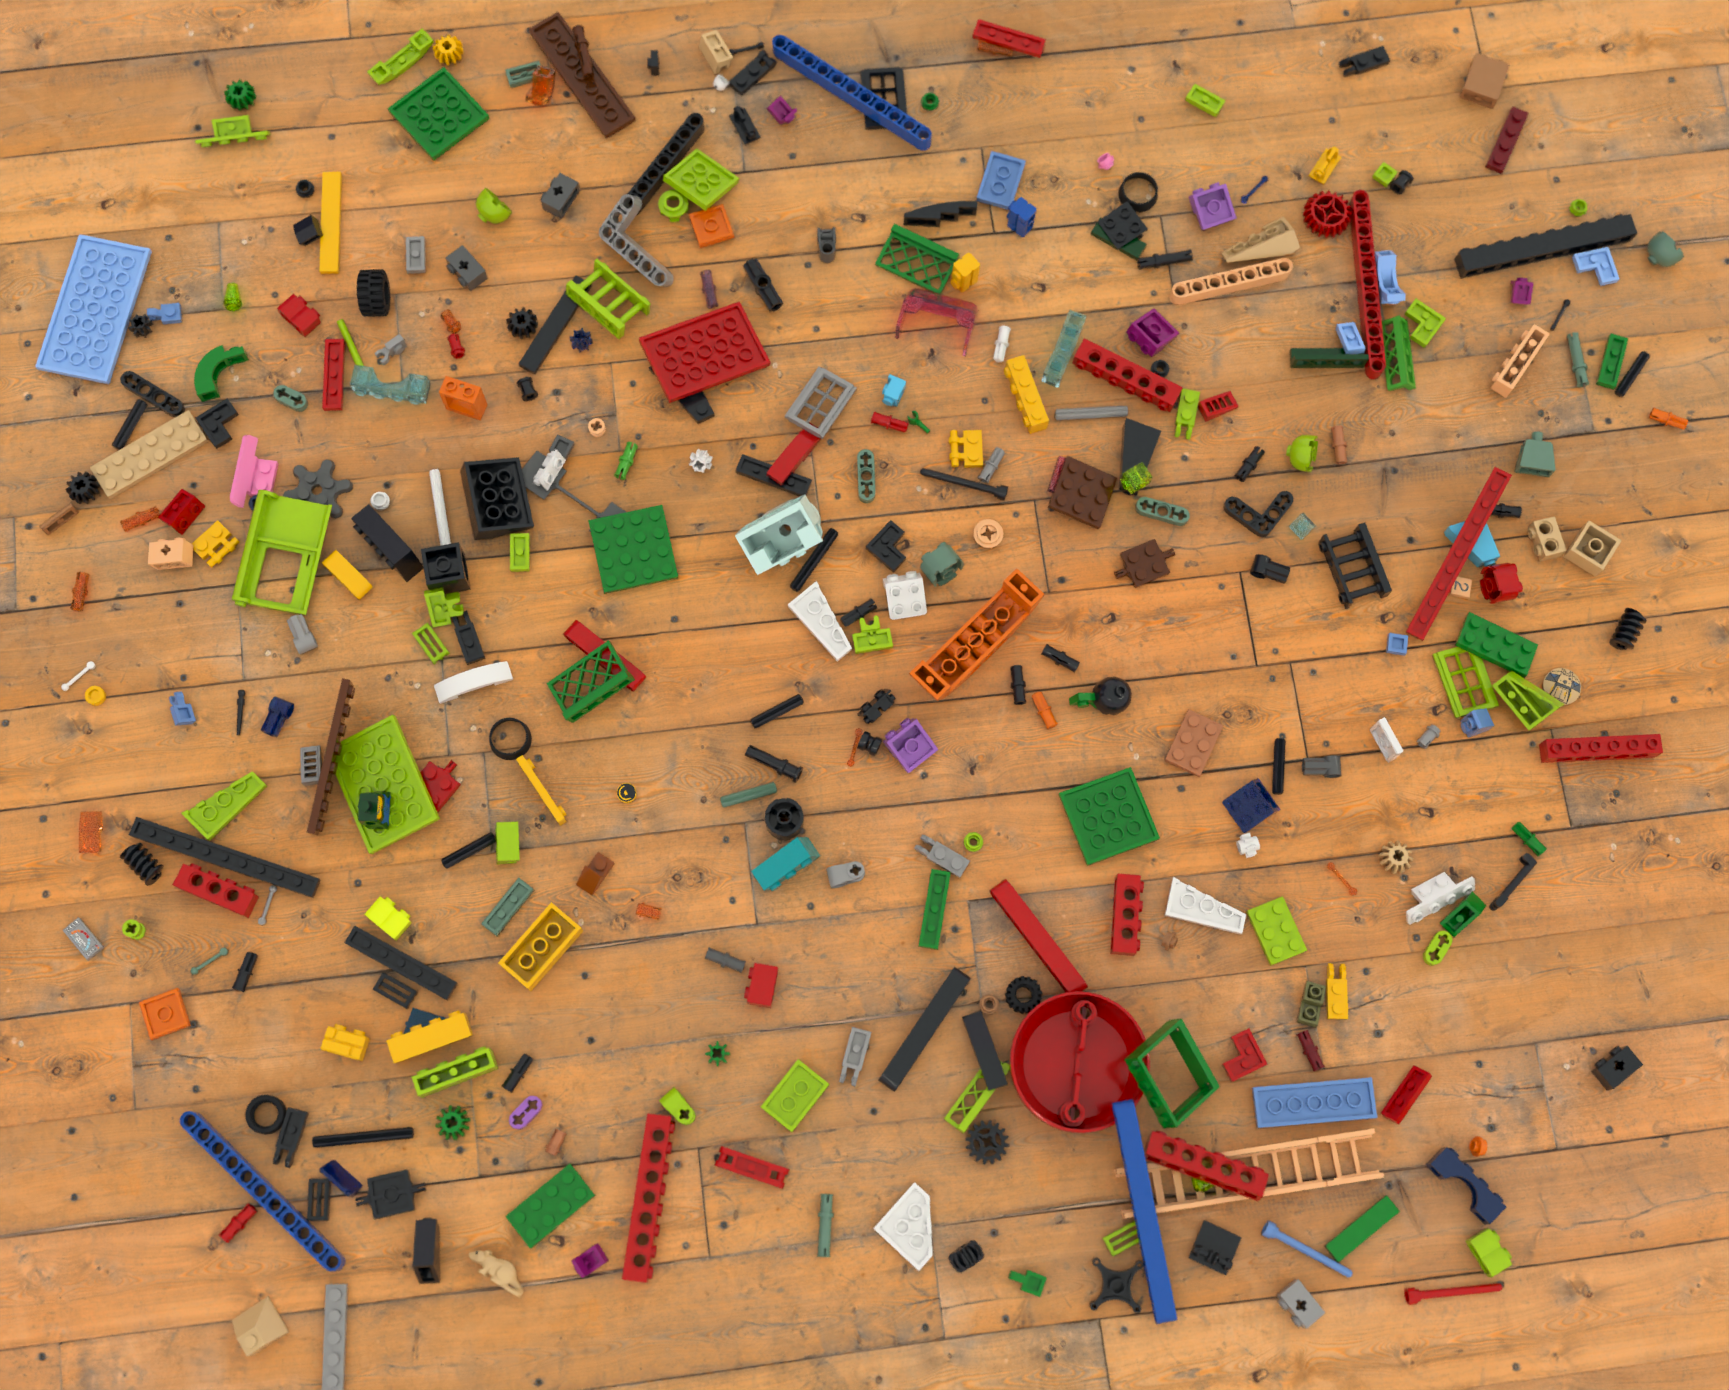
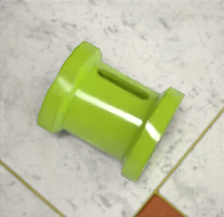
M130 919L123 924L122 931L125 936L139 940L144 937L146 928L142 923Z

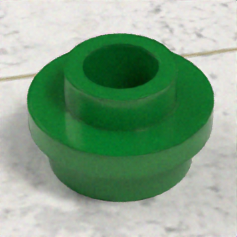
M927 93L922 97L921 105L925 110L932 111L938 107L939 99L934 93Z

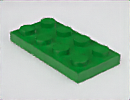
M1469 612L1465 617L1455 646L1510 672L1514 671L1525 678L1529 672L1538 644Z
M570 1163L505 1217L528 1247L532 1249L596 1195Z

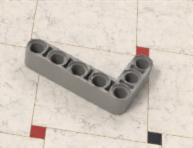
M625 194L620 198L601 225L599 236L654 285L669 287L674 281L673 274L625 233V230L642 207V201L639 197ZM632 199L633 204L629 207V201ZM620 214H622L621 222L618 220ZM611 229V230H612V234H611V236L609 237L608 232H609V230ZM623 240L625 241L624 248L621 246ZM637 251L638 258L635 260L634 254ZM649 263H651L650 271H648L647 268ZM664 274L665 280L662 283L661 276Z

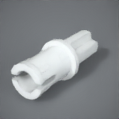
M1008 326L999 327L998 338L994 343L996 345L993 356L995 362L1004 361L1006 348L1009 347L1008 338L1011 328Z

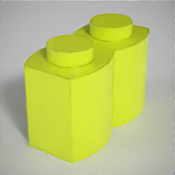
M380 896L364 915L397 941L411 925L412 922L409 920L411 916L403 909L400 911L394 908L395 903L388 897L383 899Z

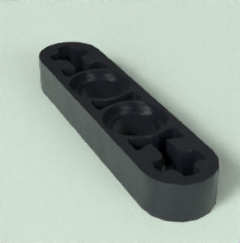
M127 371L121 375L120 381L127 390L175 418L185 412V407L179 399L136 373ZM127 379H133L137 385L135 386L133 383L127 382ZM149 386L150 390L148 393L142 394L140 392L141 388ZM159 395H164L165 400L161 403H157L156 397ZM169 403H171V405H173V406H175V407L178 406L179 409H178V410H175V409L173 410V409L169 406Z

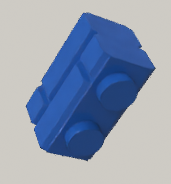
M1022 197L1018 198L1017 201L1013 200L1008 207L1010 211L1006 216L1008 218L1007 227L1016 231L1019 236L1025 237L1033 228L1037 208L1032 204H1028V201Z

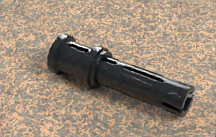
M749 745L746 750L745 756L776 770L780 776L785 775L793 779L795 783L801 776L802 766L797 767L789 763L787 759H778L752 745Z

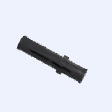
M1190 249L1137 258V264H1140L1138 269L1159 268L1162 265L1192 261L1193 255H1190L1192 251Z

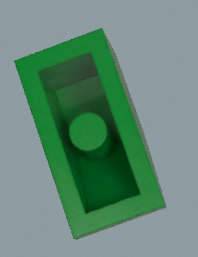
M1472 891L1440 924L1455 937L1476 919L1487 905Z

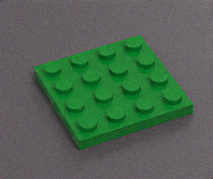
M445 67L434 73L388 108L389 113L433 161L490 119L485 110Z
M663 505L588 520L604 594L678 578Z
M1131 767L1058 794L1087 866L1160 839Z

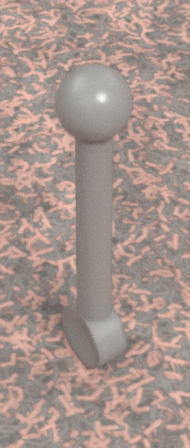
M275 885L269 887L270 893L262 917L258 919L260 925H265L267 922L265 918L273 894L277 891Z

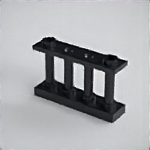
M1365 522L1357 525L1354 534L1329 541L1327 534L1321 537L1319 549L1326 557L1339 591V601L1341 604H1344L1345 609L1350 608L1353 604L1352 599L1375 592L1379 593L1380 598H1384L1392 592ZM1354 541L1359 542L1360 551L1338 558L1335 557L1332 548ZM1361 558L1366 560L1367 568L1342 575L1339 565ZM1368 575L1372 576L1374 585L1349 592L1346 582Z

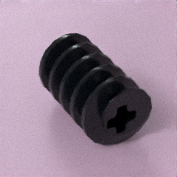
M1632 608L1624 610L1625 613H1623L1618 623L1619 626L1616 627L1615 633H1613L1612 639L1609 641L1610 645L1616 649H1633L1634 645L1632 643L1637 642V638L1634 636H1640L1641 633L1638 630H1643L1644 626L1642 624H1645L1647 621L1640 612Z
M142 843L126 848L121 853L120 858L124 859V863L129 865V868L134 870V873L142 881H145V885L154 884L161 877V870L164 866L161 864L156 867L157 859L150 861L153 858V854L146 855L148 852L147 848L140 850L143 846Z

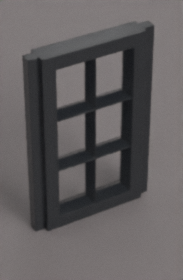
M892 67L861 70L862 86L873 93L882 92V99L886 100V92L895 91L896 104L893 106L907 114L903 68ZM894 75L895 88H885L884 76ZM871 76H881L882 88L872 89ZM864 114L865 129H886Z

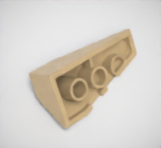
M1282 217L1262 227L1263 231L1259 234L1253 233L1249 235L1248 241L1238 242L1222 252V256L1227 263L1284 256L1294 253L1300 246L1293 227Z

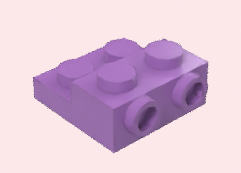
M1218 182L1209 185L1208 190L1203 191V188L1192 191L1193 195L1189 196L1193 213L1197 215L1201 230L1236 219L1226 184L1220 185Z
M914 718L903 720L900 723L901 727L897 731L894 729L889 731L885 735L886 739L883 741L893 757H896L907 773H910L939 750L918 720Z

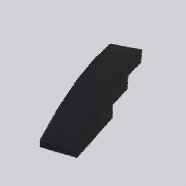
M954 201L921 207L904 214V225L940 227V221L958 222L959 215L976 216L977 201Z
M979 1011L962 1017L988 1092L1008 1085L982 1012Z

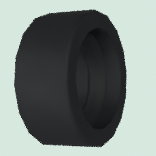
M260 1095L252 1099L248 1104L245 1112L246 1122L255 1132L272 1134L281 1129L287 1109L279 1098L271 1095ZM269 1102L276 1106L278 1117L274 1124L263 1127L256 1122L254 1113L260 1104Z

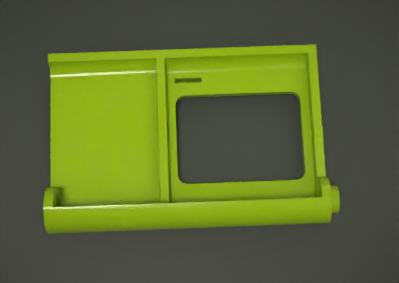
M258 490L231 599L235 601L234 605L241 607L252 605L298 615L307 614L332 505L278 496L270 491ZM268 548L302 554L290 604L256 598V591Z

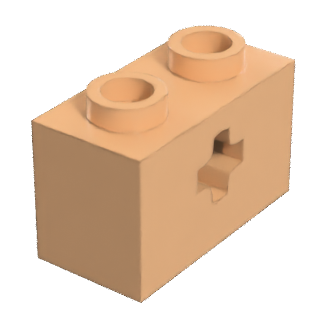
M180 537L170 541L159 539L157 542L149 543L148 565L157 570L192 567L194 545L186 541L185 538Z

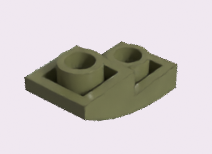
M1306 981L1297 1023L1315 1028L1318 1026L1326 986Z

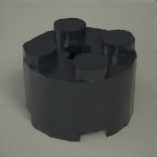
M781 798L771 802L765 811V824L768 832L773 837L784 841L796 837L801 832L804 824L802 807L791 798ZM788 816V821L781 822L780 817L785 818Z

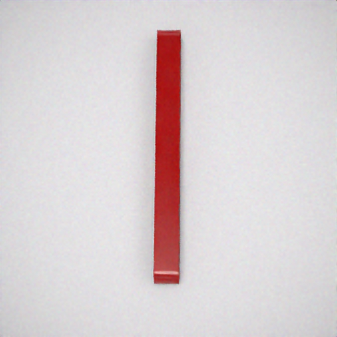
M1357 190L1354 192L1349 206H1351L1350 212H1352L1350 224L1361 336L1365 346L1364 354H1368L1365 373L1370 379H1378L1386 368L1370 202L1366 191ZM1372 366L1377 367L1379 370L1373 369Z

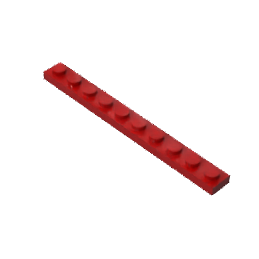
M1494 467L1406 633L1421 641L1424 640L1512 476L1511 474L1497 467Z

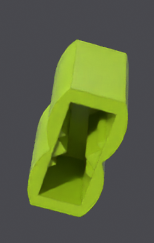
M1490 1228L1483 1229L1465 1242L1487 1277H1494L1512 1265L1510 1261L1512 1257L1506 1248L1501 1247L1498 1234L1494 1230L1491 1231Z

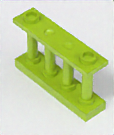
M595 259V272L580 284L570 280L566 284V295L615 337L620 339L624 336V324L640 310L645 315H648L650 313V303L646 297L641 296L611 271L607 264ZM599 277L608 282L593 296L584 291ZM613 288L621 293L607 307H603L597 302ZM626 299L634 304L620 318H616L611 314Z

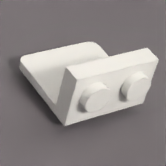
M909 571L905 575L891 574L887 578H883L890 619L896 620L925 615L927 613L923 578L920 573Z

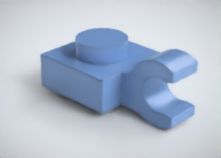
M180 303L161 304V310L156 308L147 309V316L151 321L162 320L163 324L182 323Z
M174 692V696H170L169 701L173 705L170 707L175 726L193 724L196 719L191 704H185L182 692Z

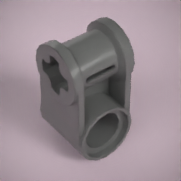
M817 227L819 258L824 263H831L835 259L836 229L835 227H832V229H820V227Z

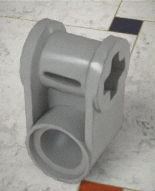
M857 861L826 868L830 888H839L847 884L859 882L865 876L863 865ZM853 868H857V870L859 871V875L855 876V874L852 873Z

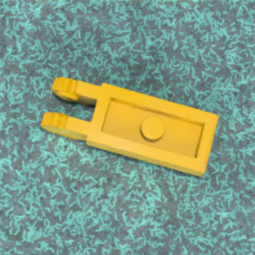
M1328 963L1326 979L1327 1019L1347 1020L1346 965L1340 964L1339 979H1333L1334 966L1333 963Z

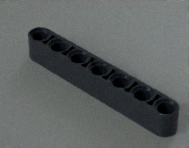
M692 113L687 117L627 193L639 197L642 201V207L637 215L640 214L662 186L664 175L681 162L703 134L704 120L701 114Z
M956 967L953 968L878 1080L892 1091H896L971 977Z

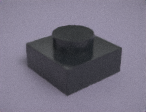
M651 50V57L647 58L648 69H651L652 76H659L658 50Z

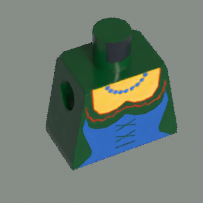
M391 792L360 793L358 821L368 829H388Z

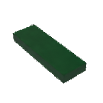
M1097 222L1091 231V235L1117 249ZM1135 238L1120 248L1119 251L1137 261V258L1141 256L1147 244Z

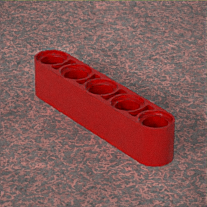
M575 620L563 633L565 638L586 655L605 643L578 620ZM609 648L602 652L601 659L609 660L611 654ZM618 653L628 672L635 679L626 686L634 692L646 679V676ZM600 661L599 665L607 671L608 663ZM612 664L610 674L616 675L622 671L618 664Z

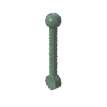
M225 947L221 948L218 954L198 967L191 968V974L196 975L200 969L222 955L226 956L228 949Z

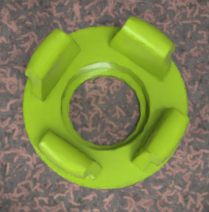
M668 190L660 196L658 202L660 213L669 217L670 222H679L680 216L688 213V199L677 190ZM668 199L680 200V204L675 208L669 207L666 202Z

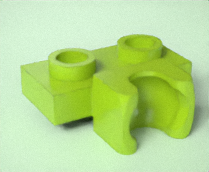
M443 587L424 591L432 627L452 624L451 617L460 616L464 613L463 605L455 604L460 602L459 592L448 593L445 596Z
M877 615L874 616L872 625H867L864 618L859 619L861 633L852 634L855 654L893 648L890 628L880 629Z

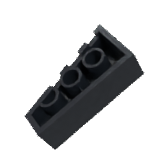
M369 504L351 518L355 523L353 528L359 535L364 534V540L369 546L374 545L376 548L374 549L381 558L384 557L387 565L392 570L395 569L406 582L424 569L410 547Z

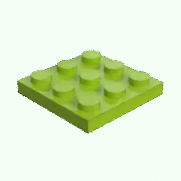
M695 149L667 172L663 177V181L706 211L738 184L739 178L699 149Z

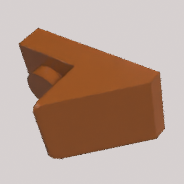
M598 852L588 866L585 865L576 885L593 896L615 863Z

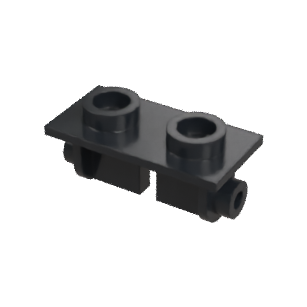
M736 106L733 109V114L729 115L744 145L761 138L746 109Z
M880 689L874 694L875 698L871 702H866L860 707L861 711L857 715L865 716L863 720L866 724L873 723L882 715L878 708L880 707L885 712L894 704L896 698L893 694L888 695L891 692L890 689Z

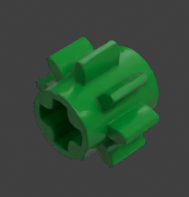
M719 1041L716 1042V1046L709 1044L708 1046L711 1050L705 1053L706 1056H711L708 1063L710 1064L714 1061L717 1067H719V1062L727 1063L725 1056L730 1055L729 1052L724 1051L727 1045L725 1044L721 1047L719 1046ZM714 1050H717V1051L722 1050V1052H721L722 1057H721V1058H719V1057L713 1058V1057H714L713 1051H714Z

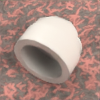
M717 75L713 82V86L717 87L718 91H723L729 85L728 80L722 75Z

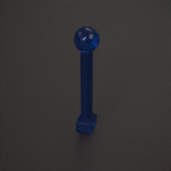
M1263 176L1261 181L1246 196H1242L1241 202L1247 203L1248 198L1263 183L1268 182V176Z

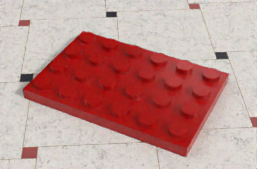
M740 301L639 338V343L669 403L770 366L771 363Z

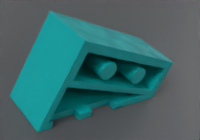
M796 837L751 872L764 891H774L781 886V882L791 879L797 874L796 872L806 868L821 856L808 837Z

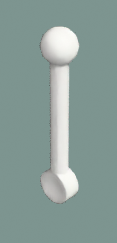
M92 661L88 662L87 667L67 684H62L61 689L67 691L69 686L89 669L93 670L95 663Z

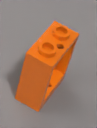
M445 376L439 390L445 408L481 421L488 405L481 387Z

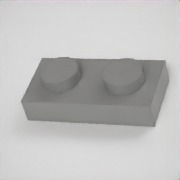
M424 236L406 237L407 274L426 273Z

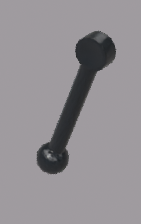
M759 42L757 43V45L744 47L736 50L729 49V51L733 56L735 53L743 51H748L756 48L763 49L764 43Z
M1564 300L1563 307L1550 330L1554 331L1566 307L1570 305V300Z

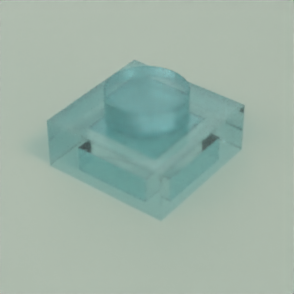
M1302 513L1288 527L1302 540L1316 525Z

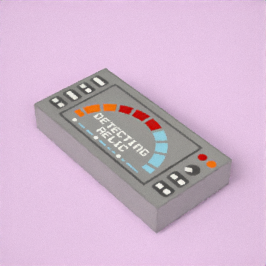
M79 917L63 929V932L88 961L105 948Z

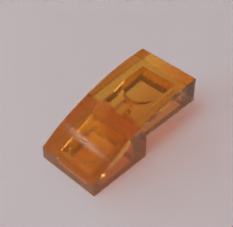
M85 811L80 813L79 853L101 852L102 811Z

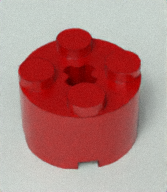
M1514 563L1487 566L1481 570L1480 574H1483V579H1480V588L1484 598L1491 601L1489 603L1494 604L1514 600L1522 592L1523 586L1519 581L1517 566Z

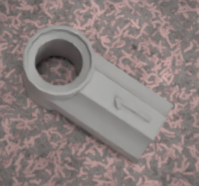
M303 615L291 616L287 623L294 637L293 642L298 653L301 655L317 648L318 644L312 632L309 631Z

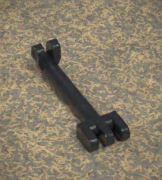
M1526 853L1520 857L1519 860L1524 867L1489 905L1490 910L1495 911L1502 907L1509 899L1508 897L1537 864L1530 854Z

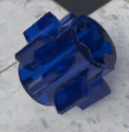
M583 328L578 331L573 330L574 335L569 337L570 342H573L571 344L572 349L577 348L580 353L582 350H589V344H593V340L590 338V331L586 333Z

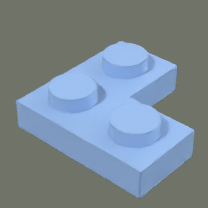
M1609 247L1577 253L1572 256L1577 273L1595 270L1600 286L1619 281Z

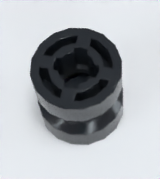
M865 731L857 749L866 750L870 755L875 756L883 739L873 737L871 733Z

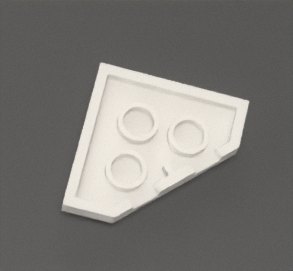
M914 1182L873 1229L918 1271L933 1256L930 1196Z

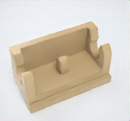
M714 30L701 35L699 49L714 74H719L723 66L727 70L730 67L733 56L718 31Z

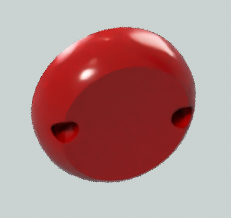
M1078 991L1055 995L1032 1009L1016 1030L1010 1049L1009 1062L1013 1085L1026 1108L1040 1121L1053 1128L1081 1134L1107 1129L1115 1125L1112 1103L1133 1099L1136 1106L1143 1095L1124 1059L1145 1042L1146 1038L1140 1026L1129 1012L1109 998L1099 994ZM1088 1008L1090 1011V1016L1086 1018V1011ZM1148 1053L1142 1060L1150 1073V1056ZM1075 1107L1079 1112V1115L1076 1119H1074Z

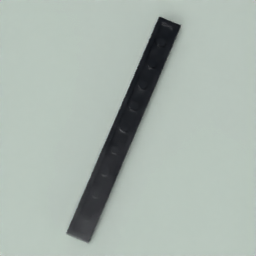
M136 817L129 836L311 898H314L321 881L319 878Z

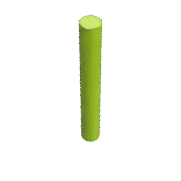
M340 319L337 321L338 327L357 369L361 370L364 368V364L344 320Z

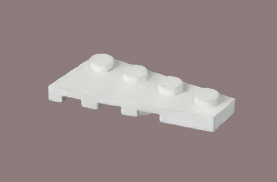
M817 581L788 604L789 609L837 662L852 650Z
M1175 877L1172 878L1164 916L1240 935L1243 933L1246 914L1213 899V897L1196 890V888L1180 882Z

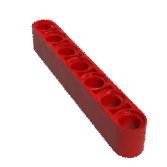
M1004 879L989 890L994 900L1065 993L1083 992L1087 989L1088 985L1012 885Z

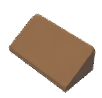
M70 502L40 524L39 527L47 535H50L78 514V511Z

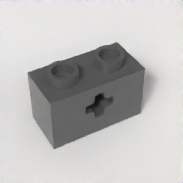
M559 173L551 181L548 191H545L541 196L543 210L562 219L580 192L579 183Z
M463 245L446 257L447 269L452 275L456 274L459 277L457 280L462 287H467L472 291L488 279L485 269Z

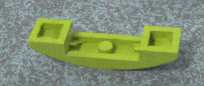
M423 28L409 38L410 43L385 63L380 61L367 71L378 85L385 84L406 72L429 50L434 40Z

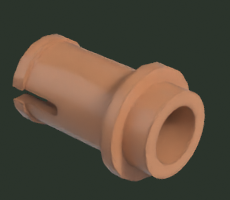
M555 1128L549 1144L545 1146V1152L554 1156L560 1153L559 1149L567 1133Z

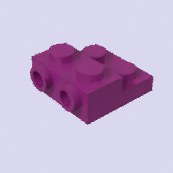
M1155 308L1131 323L1126 331L1129 340L1136 342L1140 346L1142 353L1148 354L1150 357L1163 350L1165 345L1179 335V332Z

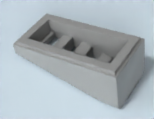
M321 746L300 748L301 783L304 786L318 784L322 768ZM316 751V755L306 756V752ZM316 759V762L306 763V760ZM316 766V769L307 770V767ZM316 773V776L308 777V775H307V774Z

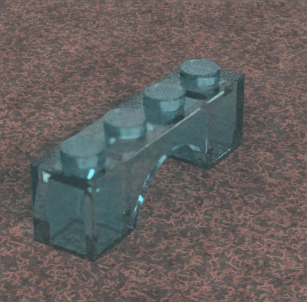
M1069 310L1055 349L1044 370L1042 382L1059 388L1085 325L1086 315Z
M354 365L350 387L357 395H373L378 399L386 397L397 402L405 400L416 405L427 403L431 385L428 376L411 373L400 383L385 384L377 379L373 367Z

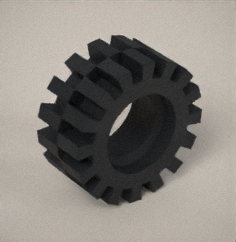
M1024 976L1011 981L1005 994L1009 1007L1014 1009L1015 1012L1024 1014L1029 1013L1039 1005L1042 1000V991L1040 985L1036 983L1037 981L1035 979L1032 980L1031 977ZM1022 987L1029 989L1031 992V999L1025 1003L1020 1002L1016 997L1017 990Z

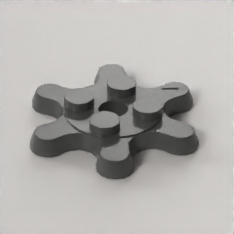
M324 460L320 469L316 472H309L305 466L297 465L293 469V474L299 480V485L293 490L285 491L283 497L332 505L330 516L332 518H339L343 514V509L338 505L337 497L342 493L350 492L353 489V484L348 479L337 481L333 478L332 473L335 469V463L332 460ZM320 486L322 492L314 495L312 489Z

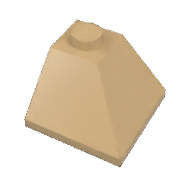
M269 1296L232 1319L236 1338L247 1357L254 1356L289 1332Z

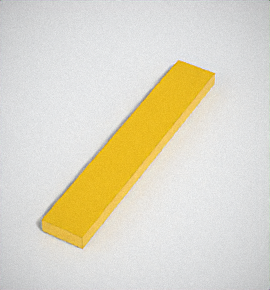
M322 172L321 231L324 236L320 237V274H339L341 172Z

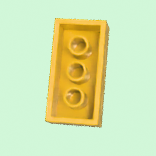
M551 902L498 964L529 991H532L582 934L583 929Z

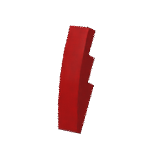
M802 429L777 458L766 475L780 485H783L792 472L794 473L802 461H805L821 438Z

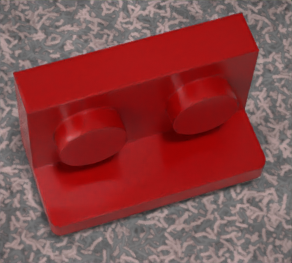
M181 489L158 518L183 535L205 508V505L194 495Z

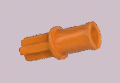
M1654 407L1649 415V419L1664 423L1665 426L1671 425L1682 430L1688 424L1687 419Z
M1042 692L1034 693L1032 699L1039 711L1037 714L1041 715L1047 730L1057 726L1058 723L1051 712L1052 707L1048 706Z

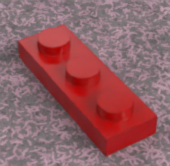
M1413 1065L1382 1110V1116L1399 1125L1432 1078V1075Z

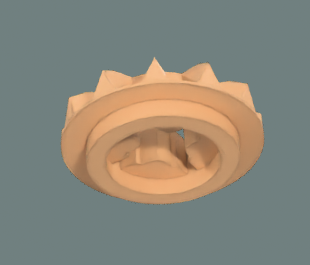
M985 519L975 526L973 538L983 548L992 549L1002 541L1003 529L998 522ZM986 528L987 530H989V533H993V535H991L990 541L987 538V536H983L986 532Z

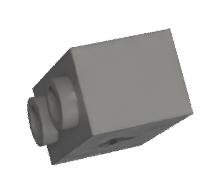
M1294 1279L1276 1294L1279 1298L1277 1302L1285 1311L1288 1309L1292 1314L1291 1320L1298 1328L1307 1329L1325 1314L1324 1310L1299 1279ZM1296 1301L1302 1302V1309H1296Z

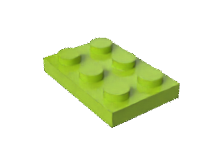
M1283 896L1246 911L1270 966L1307 951Z
M798 1059L761 1105V1108L790 1132H793L830 1084Z

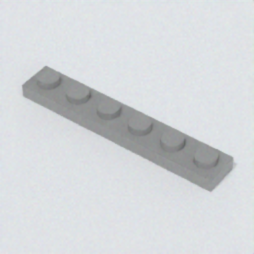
M348 1284L326 1285L322 1390H345Z

